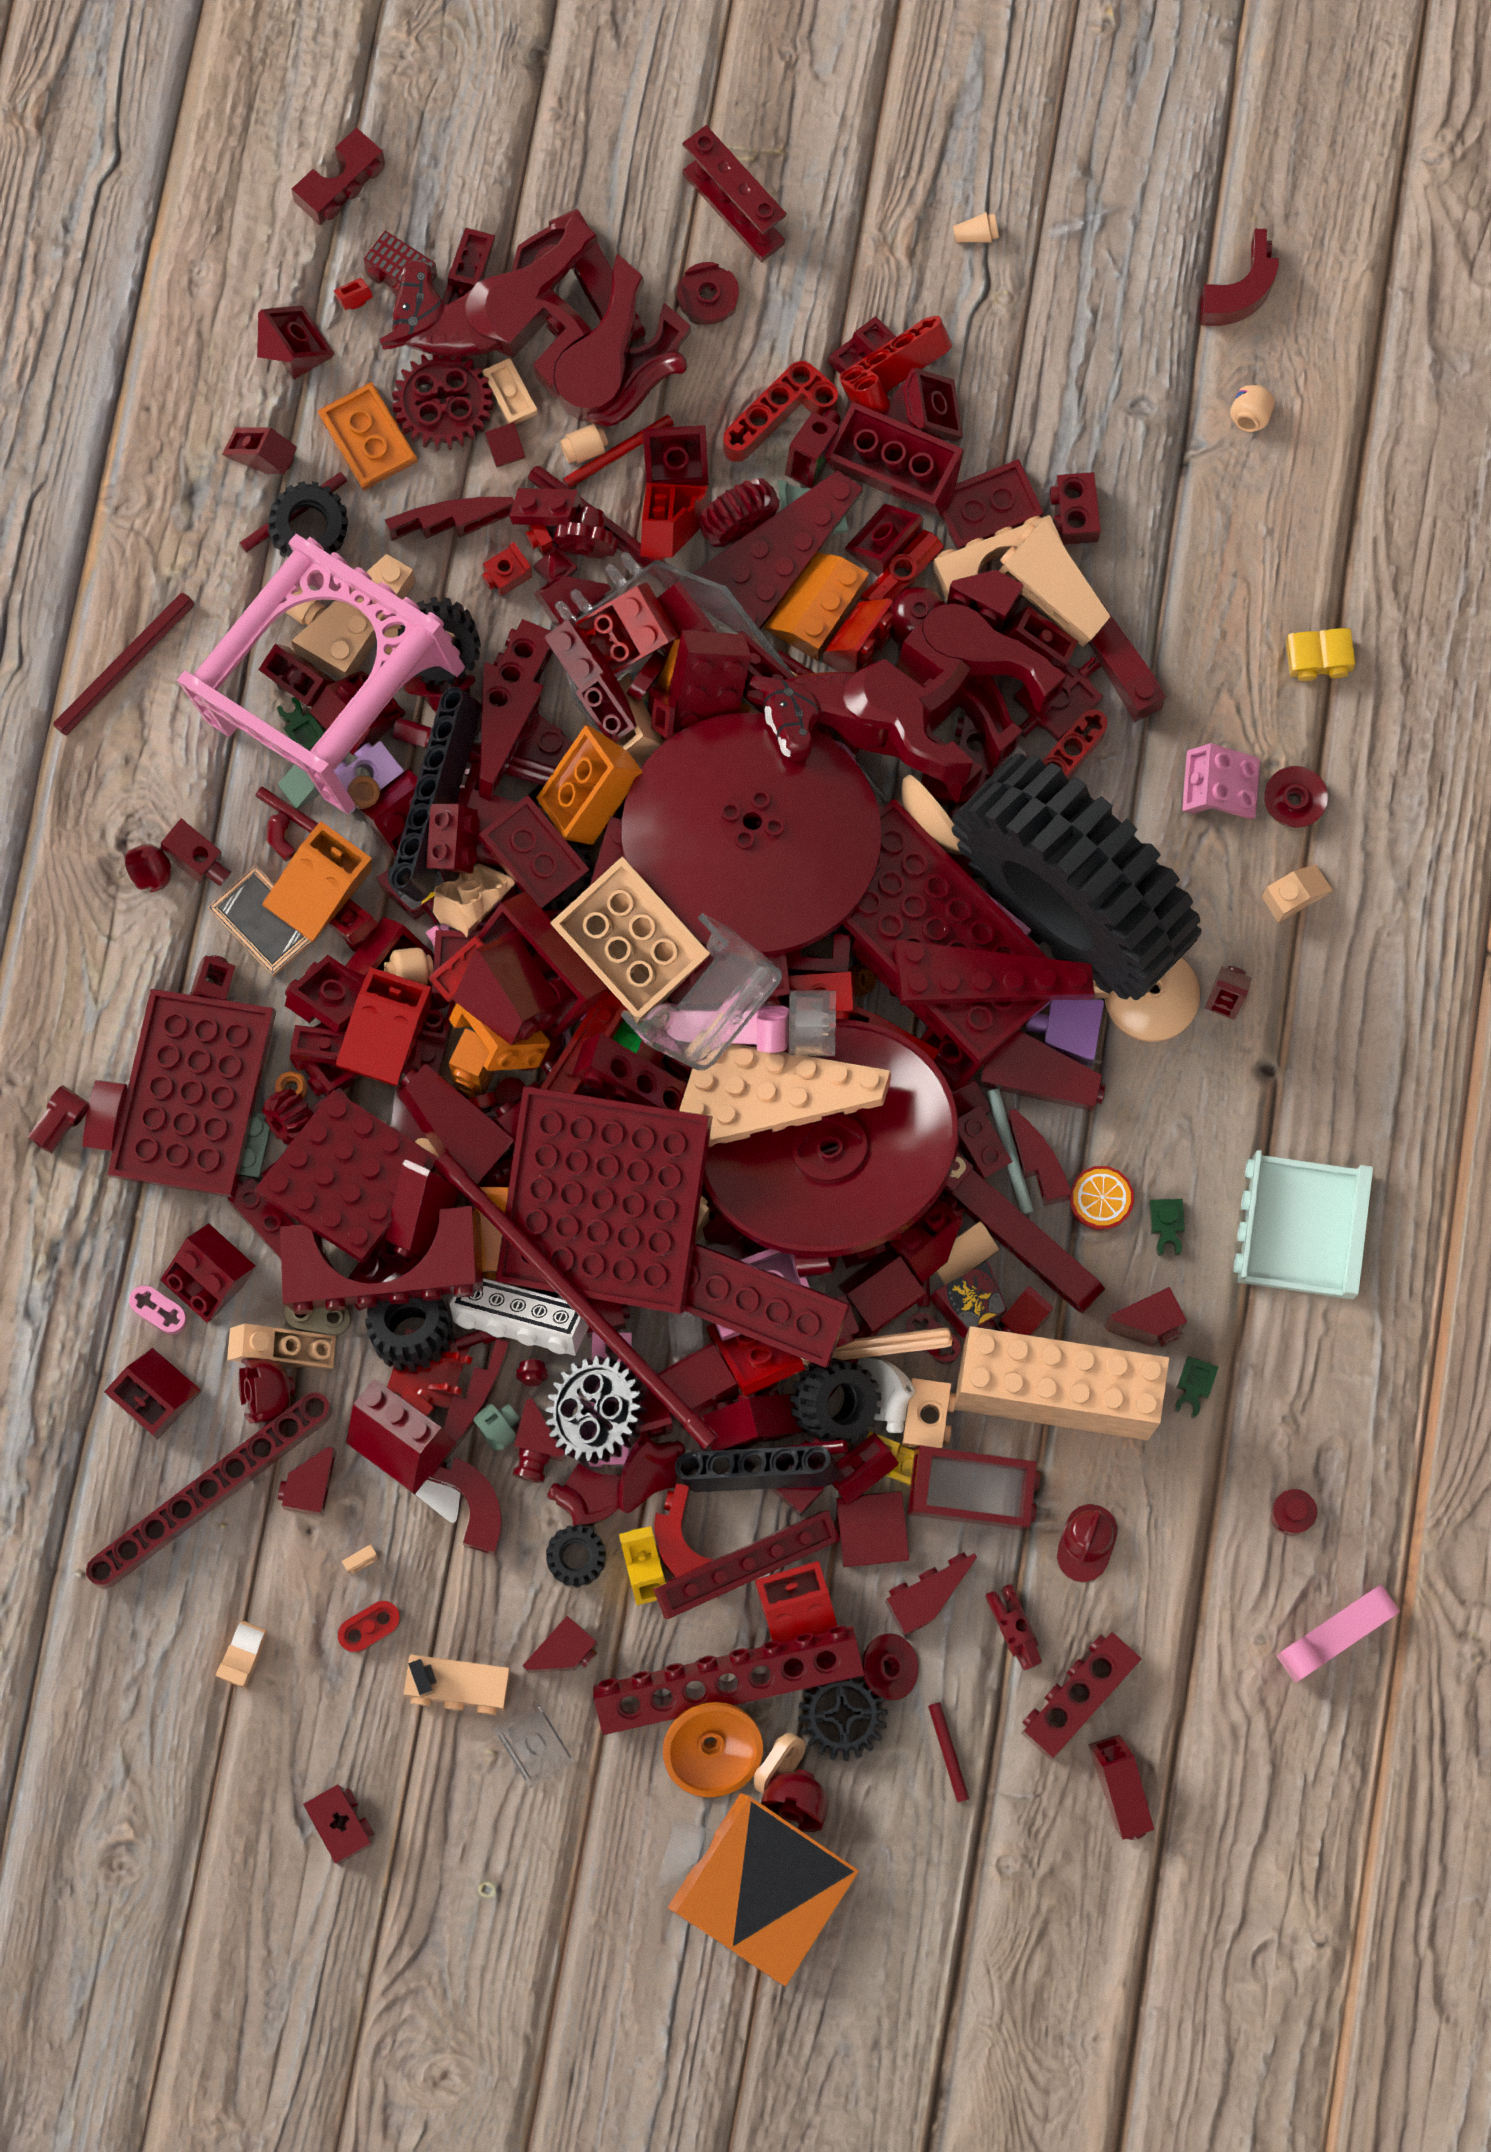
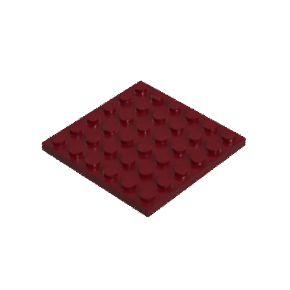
M524 1086L505 1214L584 1297L684 1314L713 1116ZM502 1235L495 1282L556 1292Z

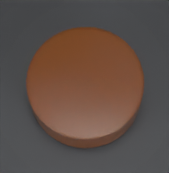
M358 776L347 787V792L355 803L354 807L359 809L371 807L380 796L378 783L369 776Z

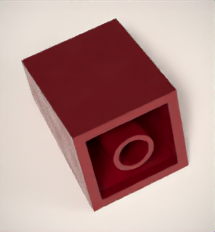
M514 931L475 949L452 999L511 1046L523 1039L525 1041L530 1039L540 1030L546 1031L556 1019L554 1013L560 1003L522 940Z

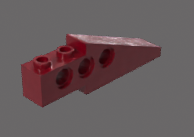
M524 619L521 620L517 630L513 628L510 630L505 646H507L505 652L498 653L493 665L485 662L483 668L479 796L491 800L541 704L544 686L538 684V681L553 654V650L544 638L551 630Z

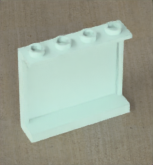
M1257 1150L1253 1159H1247L1245 1178H1250L1249 1191H1243L1241 1209L1246 1210L1245 1222L1239 1223L1237 1241H1242L1241 1254L1236 1253L1233 1272L1239 1273L1237 1283L1354 1299L1359 1294L1373 1167L1360 1165L1358 1169L1263 1156L1261 1155L1262 1151Z

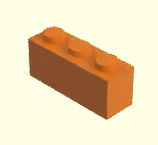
M465 1028L449 1061V1067L453 1083L458 1086L456 1090L464 1093L465 1096L473 1098L475 1094L479 1096L486 1093L496 1070H486L484 1063L489 1055V1050L477 1033Z

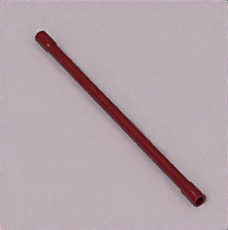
M448 1151L442 1153L434 1161L433 1165L444 1177L471 1201L682 1423L684 1429L704 1450L711 1446L719 1437L716 1432L699 1415L695 1414L470 1178L467 1171Z

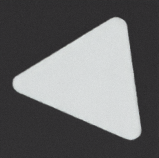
M453 1461L447 1463L446 1469L451 1470ZM426 1480L416 1495L446 1520L454 1523L458 1516L460 1493L448 1486Z

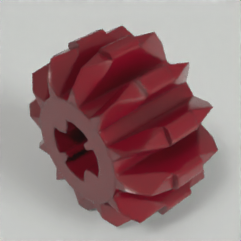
M291 1088L288 1090L283 1089L280 1092L277 1091L264 1102L265 1106L262 1108V1112L265 1115L264 1121L270 1127L269 1131H273L276 1139L282 1140L286 1145L291 1144L314 1114L308 1107L309 1103H305L301 1094H296Z

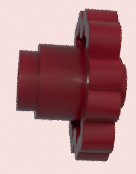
M584 506L580 507L579 512L575 514L573 523L569 522L567 526H557L553 542L558 544L561 550L570 554L603 559L605 556L615 555L619 540L613 537L612 532L604 529L606 521L603 518L604 512L602 510Z

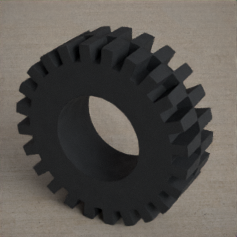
M1017 754L1014 758L1011 756L952 817L951 821L955 824L952 827V833L960 840L957 843L960 852L972 860L968 865L973 873L989 882L984 887L994 899L1003 900L1009 906L1007 910L1031 929L1029 936L1038 945L1043 941L1048 944L1056 960L1091 964L1093 980L1100 990L1108 994L1114 991L1121 999L1127 1000L1131 996L1133 1000H1139L1198 940L1197 938L1201 935L1202 929L1197 926L1200 923L1199 914L1190 908L1194 903L1188 892L1175 886L1180 879L1174 870L1160 865L1156 861L1161 856L1158 850L1151 843H1141L1134 836L1138 829L1128 819L1121 823L1112 815L1113 805L1102 796L1096 800L1091 798L1087 785L1076 777L1069 782L1062 768L1053 763L1046 767L1039 757L1033 755L1028 759L1023 754Z

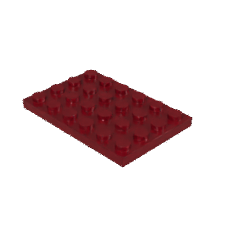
M151 989L107 1175L111 1178L234 1198L276 1010L271 1007Z

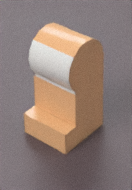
M242 1620L236 1629L232 1643L229 1645L222 1663L219 1665L216 1676L247 1689L262 1650L267 1630Z

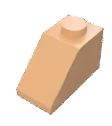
M1315 864L1295 870L1266 887L1262 899L1277 922L1280 923L1332 893L1333 890Z

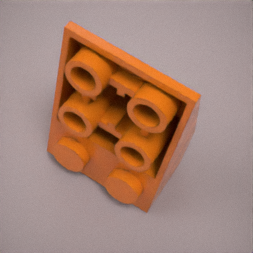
M320 821L300 845L262 903V906L308 940L314 942L372 872V858Z

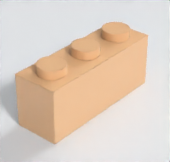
M410 1654L408 1663L421 1659L424 1666L431 1664L437 1681L436 1684L431 1685L434 1693L421 1698L408 1665L404 1696L411 1698V1704L430 1706L431 1701L444 1702L443 1708L463 1711L464 1705L477 1707V1713L496 1715L497 1710L505 1711L510 1678L509 1668Z

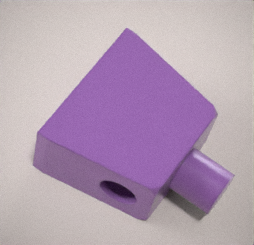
M1053 1000L1050 1004L1048 1015L1040 1013L1035 1015L1027 1022L1026 1031L1045 1034L1044 1044L1085 1066L1091 1067L1095 1058L1104 1001Z

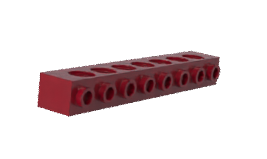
M840 1625L816 1635L812 1633L800 1634L790 1641H769L763 1644L762 1647L751 1650L746 1648L735 1649L725 1656H704L694 1663L685 1665L681 1663L670 1664L664 1670L651 1673L649 1671H639L625 1679H605L598 1685L593 1686V1698L602 1735L677 1719L690 1708L705 1703L742 1704L863 1676L864 1671L854 1627ZM823 1651H831L833 1653L827 1659L817 1657ZM792 1658L801 1661L796 1666L785 1665L786 1661ZM758 1666H765L768 1668V1670L762 1674H756L752 1672V1670ZM728 1673L736 1676L728 1682L719 1679L722 1675ZM693 1681H699L703 1684L697 1689L687 1687ZM659 1689L670 1691L668 1695L663 1697L654 1694ZM627 1696H633L638 1699L632 1704L622 1702V1699Z

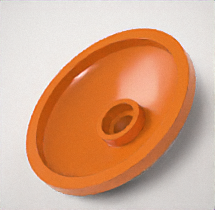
M705 1703L685 1711L672 1723L663 1742V1761L670 1778L684 1791L700 1797H719L740 1789L755 1775L762 1760L763 1741L755 1721L742 1709L727 1703ZM707 1737L715 1738L711 1743L704 1742Z

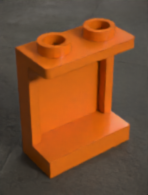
M457 1003L449 1018L455 1028L472 1027L489 1050V1055L484 1063L487 1071L537 1068L540 1066L550 1045L549 1040L540 1030L526 1041L523 1039L511 1046Z

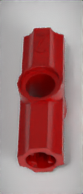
M924 529L901 554L892 558L889 567L861 595V599L863 601L881 599L893 601L899 593L913 587L916 578L944 550V545L931 531L929 532ZM906 568L911 574L906 577H900L895 573V570Z

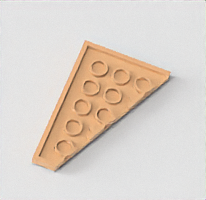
M701 1042L679 1111L713 1116L708 1146L712 1147L716 1143H728L749 1138L752 1133L772 1129L774 1132L790 1125L799 1126L820 1121L822 1116L843 1111L844 1114H849L861 1108L870 1109L882 1106L891 1081L890 1070L786 1052H760L757 1050V1047L734 1043Z

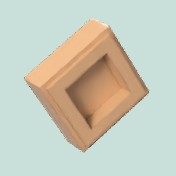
M370 1544L342 1560V1563L348 1573L353 1575L377 1561L378 1556Z

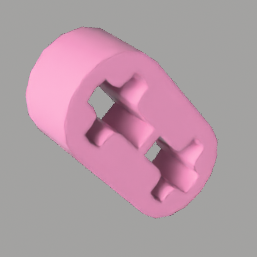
M139 1286L131 1292L129 1303L137 1315L169 1335L178 1334L185 1329L187 1316L178 1304L149 1286ZM149 1293L151 1294L150 1300L157 1307L155 1310L148 1306H143L140 1309L138 1308L140 1303L137 1298L140 1295L145 1297ZM164 1310L170 1315L175 1311L178 1312L176 1317L179 1323L177 1325L171 1323L168 1327L165 1326L167 1321L160 1315V1312Z

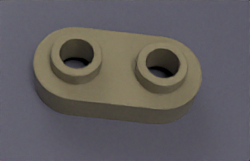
M288 1307L285 1309V1317L288 1324L298 1331L340 1336L349 1329L351 1324V1316L346 1307L339 1311H329L325 1307L313 1308V1312L307 1314L304 1318L296 1317L293 1310ZM332 1313H337L340 1316L339 1321L335 1324L328 1322V1316Z

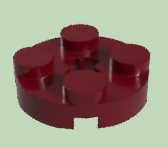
M713 262L695 264L685 272L677 286L679 307L688 317L689 321L694 324L710 325L720 323L732 316L736 311L739 300L737 279L732 272L719 267V264ZM710 287V291L714 289L717 293L713 295L712 299L700 296L703 294V288Z

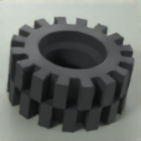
M570 1525L566 1526L563 1530L560 1529L554 1537H551L546 1549V1561L550 1572L557 1581L562 1582L566 1586L580 1587L585 1584L587 1586L594 1579H597L601 1571L604 1570L606 1560L605 1547L602 1539L592 1529L584 1528L582 1525L575 1527ZM575 1543L585 1546L589 1552L587 1564L579 1569L568 1567L563 1560L565 1549Z

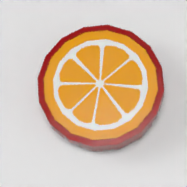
M1109 1166L1091 1167L1084 1170L1074 1180L1071 1187L1072 1195L1069 1201L1072 1213L1085 1227L1095 1231L1113 1229L1120 1226L1130 1215L1134 1204V1190L1129 1179L1117 1169Z

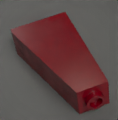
M1020 1030L994 1050L984 1063L979 1085L1088 1111H1093L1096 1103L1102 1104L1106 1085L1100 1084L1101 1074Z
M424 1064L419 1071L412 1068L400 1082L405 1087L398 1096L439 1156L448 1151L467 1171L470 1178L476 1184L480 1182L515 1140L427 1064Z

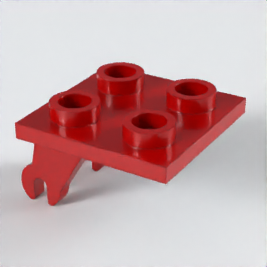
M407 1328L404 1335L412 1334L416 1330ZM448 1341L450 1348L447 1352L442 1351L440 1353L442 1359L438 1362L434 1360L429 1362L431 1367L424 1369L423 1366H418L417 1371L410 1372L408 1367H405L404 1371H399L394 1366L387 1388L396 1394L402 1395L407 1387L415 1391L419 1386L434 1398L430 1403L431 1405L449 1410L452 1396H460L462 1389L457 1387L463 1366L465 1364L471 1365L473 1359L467 1355L469 1347L458 1351L455 1343Z

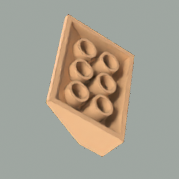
M621 857L550 923L637 1020H644L710 955V952L624 857Z

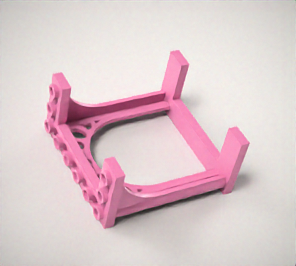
M295 534L288 543L293 550L292 554L196 672L191 675L184 670L177 681L206 723L229 738L237 727L304 770L323 799L348 815L354 808L355 803L334 772L337 766L398 690L413 676L427 668L440 666L458 677L465 666L459 657L460 651L452 645V637L443 629L444 622L438 616L431 612L427 615L420 611L419 606L407 597L403 600L400 599L387 584L380 582L379 585L376 584L363 569L356 567L354 570L347 566L348 563L345 559L335 552H332L330 555L323 551L324 548L313 538L309 537L306 540ZM309 585L314 586V587H315L316 589H318V590H317V591L311 590V589L309 588ZM298 587H301L303 592L300 595H293L299 591ZM362 598L363 602L357 603V600ZM326 599L336 600L352 605L370 620L377 638V656L372 672L366 682L309 751L217 690L267 628L280 615L305 602ZM380 613H382L385 617L388 618L384 621H380L379 619H377V616ZM403 625L406 627L403 634L398 637L388 638L384 636V632L390 626ZM388 646L392 647L390 655L385 653Z

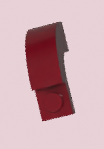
M1254 229L1251 239L1250 272L1245 278L1229 285L1204 284L1201 294L1200 325L1222 326L1236 323L1252 315L1265 302L1272 289L1279 265V258H1271L1272 240H1267V229Z
M454 1457L451 1470L446 1469L447 1463L441 1462L427 1481L457 1490L468 1502L470 1518L463 1539L464 1547L496 1556L502 1536L503 1524L500 1504L493 1487L478 1469L461 1459Z

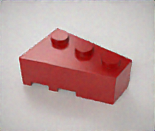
M646 483L640 556H647L652 560H663L666 557L673 558L700 529L698 518L702 511L708 508L709 486Z

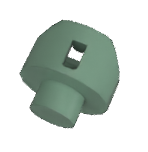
M489 1403L476 1414L473 1421L481 1430L485 1440L496 1451L504 1449L516 1440V1435L512 1428L520 1423L521 1420L509 1404L498 1411L492 1403Z

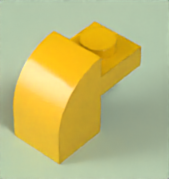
M651 1526L619 1534L636 1606L656 1601L657 1598L653 1587L664 1583L665 1579Z

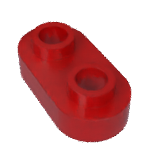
M378 1601L342 1623L338 1630V1641L348 1652H362L398 1628L400 1613L391 1602ZM381 1613L390 1615V1621L385 1625L378 1623V1616ZM354 1630L361 1632V1639L358 1642H351L349 1639L350 1633Z

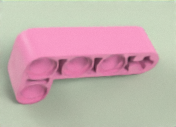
M669 1003L663 1005V1039L673 1042L757 1044V1050L760 1052H782L787 1049L789 1043V1008L773 1005L706 1004L693 1006L692 1003Z
M1380 1584L1276 1656L1296 1683L1401 1611L1383 1585Z

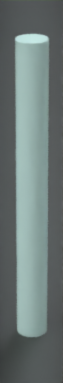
M990 1090L987 1092L999 1138L1013 1161L1007 1166L1019 1209L1024 1215L1033 1213L1034 1210L1000 1090Z

